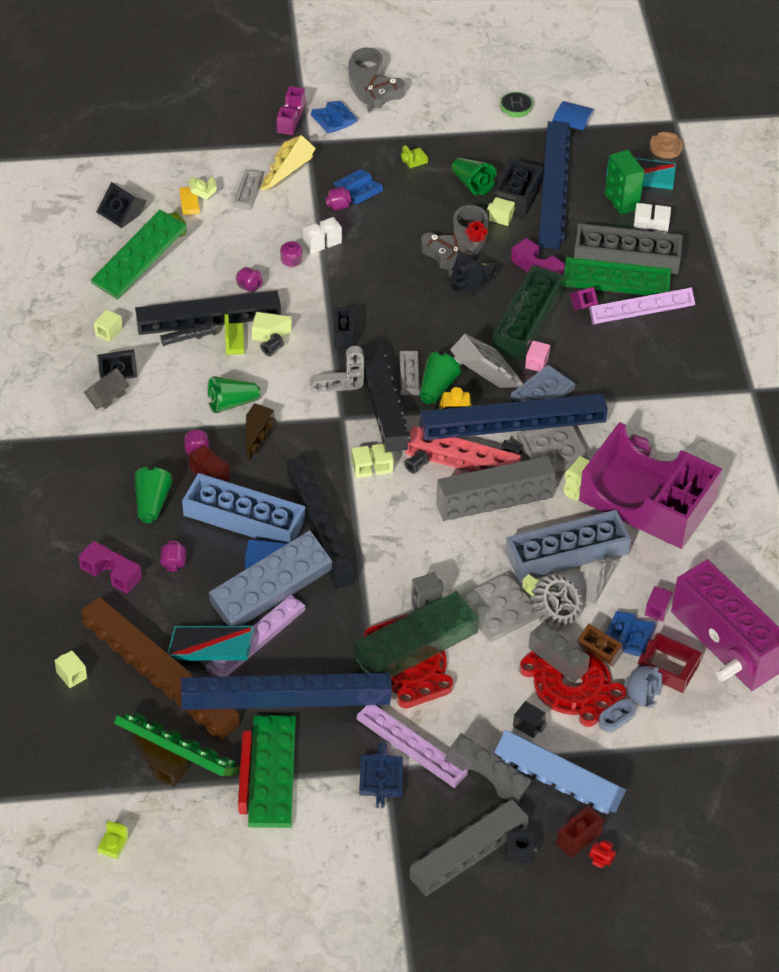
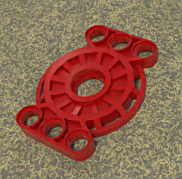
M407 614L367 628L364 633L365 643L373 647L370 655L371 672L376 673L375 669H378L379 673H390L392 692L397 694L398 705L406 709L448 695L453 690V679L445 674L447 656L444 648L432 636L418 631L419 618L414 614ZM408 621H412L416 625L413 627H408L405 625V623ZM392 627L397 629V632L388 633L386 630ZM370 634H376L379 636V638L376 640H371L368 638V636ZM374 655H377V660L373 662ZM407 655L413 656L418 660V664L414 667H403L398 662L401 657ZM441 661L444 663L443 669L440 668ZM440 682H447L449 687L442 688L438 684ZM423 688H427L431 692L429 694L424 695L420 693V690ZM409 695L412 699L410 701H403L401 697Z
M533 651L526 655L520 661L519 670L525 677H534V689L539 699L554 711L568 715H579V722L585 727L596 725L603 711L618 701L625 700V686L620 683H611L610 673L606 665L591 653L583 651L590 656L588 671L580 677L582 685L578 687L565 685L562 680L566 676L544 659L539 658ZM531 664L534 666V669L526 670L523 666ZM538 684H541L542 691L538 688ZM618 690L622 695L617 697L612 695L611 692ZM605 702L608 704V707L600 708L597 703ZM585 713H590L594 716V718L591 720H587L583 717V715Z

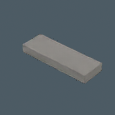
M245 170L234 200V208L251 210L262 178V172Z
M400 351L401 395H419L418 351Z

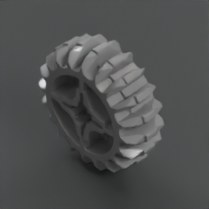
M551 574L541 578L535 584L536 588L531 591L534 596L530 599L534 601L531 607L536 608L534 615H540L539 621L545 620V623L549 626L551 625L552 628H564L579 618L578 614L582 612L579 607L583 603L579 601V598L582 597V595L577 593L579 588H574L573 586L575 581L569 582L568 577L562 578L561 574ZM550 587H555V588H556L555 591H552V592H549V591H548V589H549ZM559 611H565L563 616L557 615Z

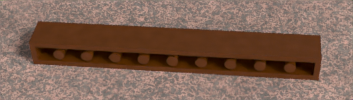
M97 598L81 610L82 623L85 628L95 632L99 640H104L109 644L112 651L122 655L126 663L136 667L139 674L149 678L153 686L163 690L165 695L170 700L176 701L181 708V677H194L189 671L102 598ZM234 709L183 710L190 713L198 724L204 725L212 736H217L220 740L224 739L239 726V714Z

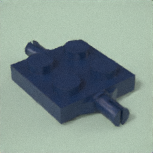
M382 743L378 744V754L361 755L359 796L376 797L375 806L379 808V802L381 801V809L385 807V797H402L403 756L386 754V743H383V750Z

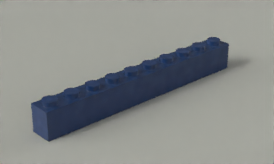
M547 122L539 233L540 248L559 249L560 242L564 240V232H561V230H564L565 220H562V218L565 219L566 208L562 207L566 206V197H563V195H566L567 185L564 184H567L568 174L564 173L568 172V163L565 162H568L569 152L567 151H569L570 142L568 141L570 139V130L567 129V123Z
M596 394L429 410L420 412L419 426L424 440L606 423L608 407L603 395Z
M390 673L181 677V710L390 705L392 692Z

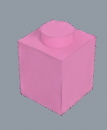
M532 341L526 356L525 368L535 371H541L545 368L549 359L550 345Z

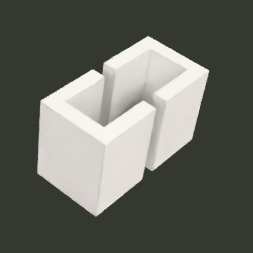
M636 204L633 230L649 231V229H652V232L668 233L671 207L655 205L654 219H651L652 205Z
M334 217L321 221L320 225L315 223L303 228V244L311 254L325 249V238L328 248L342 243V227Z

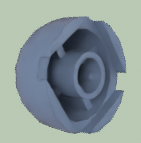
M652 666L637 667L626 678L625 688L629 698L635 704L647 708H652L656 705L657 701H653L655 695L660 696L662 688V673L657 672L660 670L659 668Z

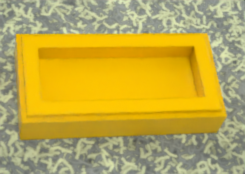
M180 187L182 214H199L198 196L190 192V187Z

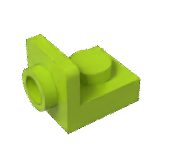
M406 145L403 146L401 158L409 168L428 163V157L421 148L410 151Z
M107 821V831L97 850L100 854L118 859L129 839L128 829L120 822Z

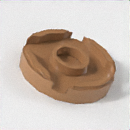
M661 132L651 138L650 150L658 157H677L683 150V141L673 133Z

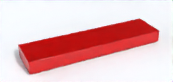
M244 731L242 737L238 813L247 815L252 749L251 731Z

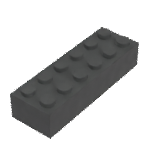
M578 224L574 258L671 268V274H678L683 235Z
M546 456L441 478L437 482L436 504L442 520L447 521L553 498L556 473L549 457Z

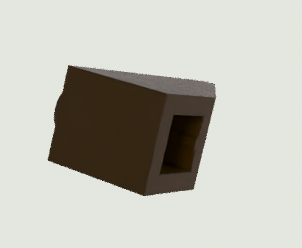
M256 403L252 405L246 414L247 460L249 461L254 454H257L260 444L266 440L268 432L276 424L274 410Z
M133 733L134 745L156 778L175 787L189 769L188 759Z

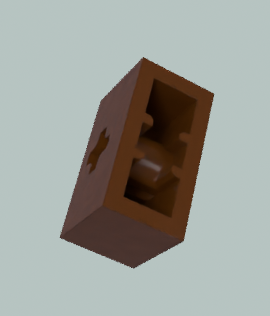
M589 623L577 639L579 647L614 667L624 652L623 644Z

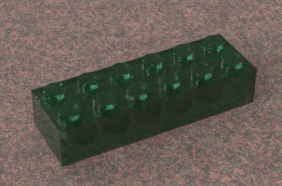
M532 265L493 333L492 347L500 353L526 360L532 341H536L564 291L565 275Z
M455 591L354 642V658L366 673H390V677H393L477 634L479 617L459 593Z

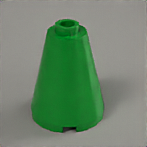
M457 158L452 164V171L472 194L477 196L485 195L493 188L495 184L494 176H497V173L491 164L465 158Z
M435 351L431 352L427 358L419 393L421 400L426 404L436 403L462 372V369L459 368L461 364L448 354L444 353L442 356L438 355L439 352Z
M212 376L208 380L207 395L211 397L212 403H209V407L213 413H220L255 402L261 394L260 387L254 382Z
M148 467L138 469L134 476L137 513L142 522L152 523L158 518L173 479H171V473L166 470L154 467L153 471L147 470Z

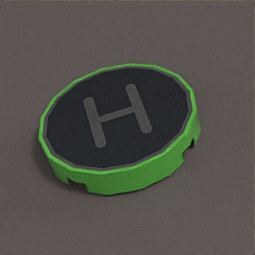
M510 92L501 98L500 108L503 113H508V116L524 117L528 112L532 111L533 101L527 94Z

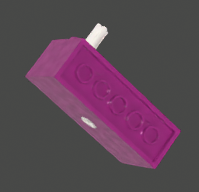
M706 559L677 577L671 613L725 665L715 672L719 681H725L735 675L751 691H754L779 674V626L711 561Z

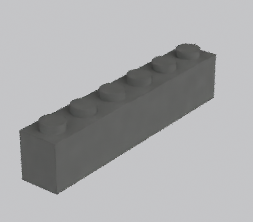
M512 799L507 803H501L495 811L483 815L477 823L467 826L456 837H450L444 845L432 849L423 859L414 861L410 867V880L425 897L505 844L507 832H522L527 829L528 816Z

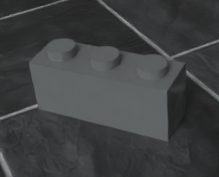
M542 622L530 633L528 648L575 683L588 671L590 656L545 622Z

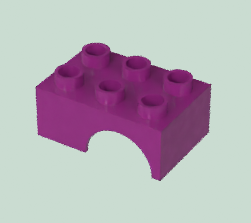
M619 422L583 469L579 501L604 513L617 510L623 522L682 549L717 500L723 469L683 450L679 452L677 458L670 461H659L650 458L633 445L627 435L626 425Z

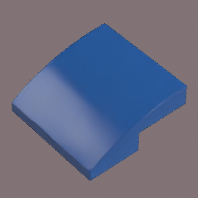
M341 101L327 102L326 108L312 109L310 114L327 133L342 130L357 122V118Z
M563 101L558 107L552 122H565L568 127L584 130L588 126L589 119L593 116L594 109Z
M362 169L334 182L336 188L343 186L345 189H349L352 202L356 205L383 191L382 184L373 181L371 174Z
M616 611L605 634L623 644L624 653L640 657L642 653H645L656 625L655 622L637 620L635 614Z

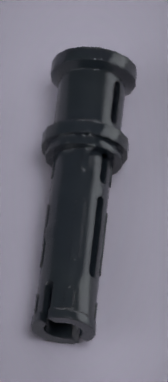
M211 319L207 323L199 325L196 323L191 328L160 335L162 345L165 346L192 338L201 339L203 336L211 334L214 336L216 335V329ZM186 334L185 336L171 339L172 337Z

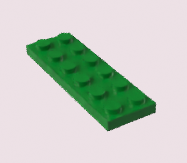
M159 209L91 279V283L118 300L187 229L186 224Z
M566 257L563 286L584 289L594 287V290L649 296L669 292L671 268Z
M126 713V715H117L115 719V724L220 776L238 775L240 766L235 764V760L225 756L223 758L217 756V751L210 748L203 749L199 747L197 741L192 739L185 740L176 731L170 730L168 732L163 729L164 726L154 721L150 723L141 714L134 713L132 715Z
M254 715L248 813L249 828H291L296 716Z

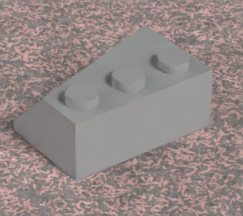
M464 334L450 349L455 355L454 359L459 364L466 365L499 388L522 387L524 385L497 349L467 334Z

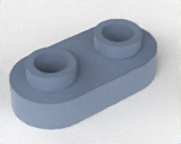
M620 700L603 711L599 717L600 728L606 732H613L632 720L636 711L634 703L629 700Z

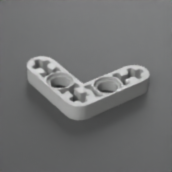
M352 346L347 349L346 372L312 376L310 378L311 390L319 393L361 388L364 383V356L362 348ZM354 366H358V367H359L358 369H355V370L350 369L351 367H354ZM336 380L341 381L340 383H337V384L332 383L333 381H336Z
M608 556L604 562L598 559L593 561L588 577L587 601L597 603L616 569L617 559Z

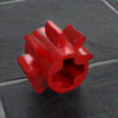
M479 221L468 223L465 235H468V240L476 243L484 241L487 235V229L484 228L485 224Z
M606 840L601 841V843L595 842L589 854V857L594 859L592 864L599 868L605 865L610 866L616 855V851L611 849L613 844Z

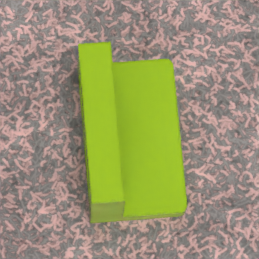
M225 314L226 355L244 354L243 323L229 324L228 314Z

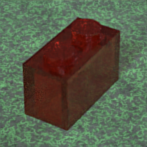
M204 444L189 454L190 469L195 474H203L225 482L230 480L229 465Z
M587 806L558 830L556 845L570 858H573L602 834L604 819L590 806Z

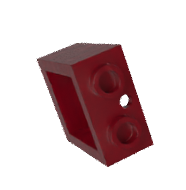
M657 633L654 640L650 639L648 642L647 652L640 655L638 665L640 667L652 666L659 668L660 670L657 672L662 673V684L684 693L700 665L702 652ZM658 651L687 663L680 676L651 664Z

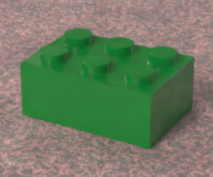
M629 150L610 155L608 174L606 176V189L604 190L605 196L610 199L614 208L621 215L636 210V204L640 203L644 177L643 168Z

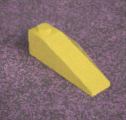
M302 135L285 141L274 157L276 161L270 166L272 171L265 176L260 189L263 191L271 188L305 162L310 161L315 148Z

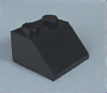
M111 182L96 212L118 227L123 228L140 216L147 200L125 186Z
M134 349L96 354L101 383L137 377Z

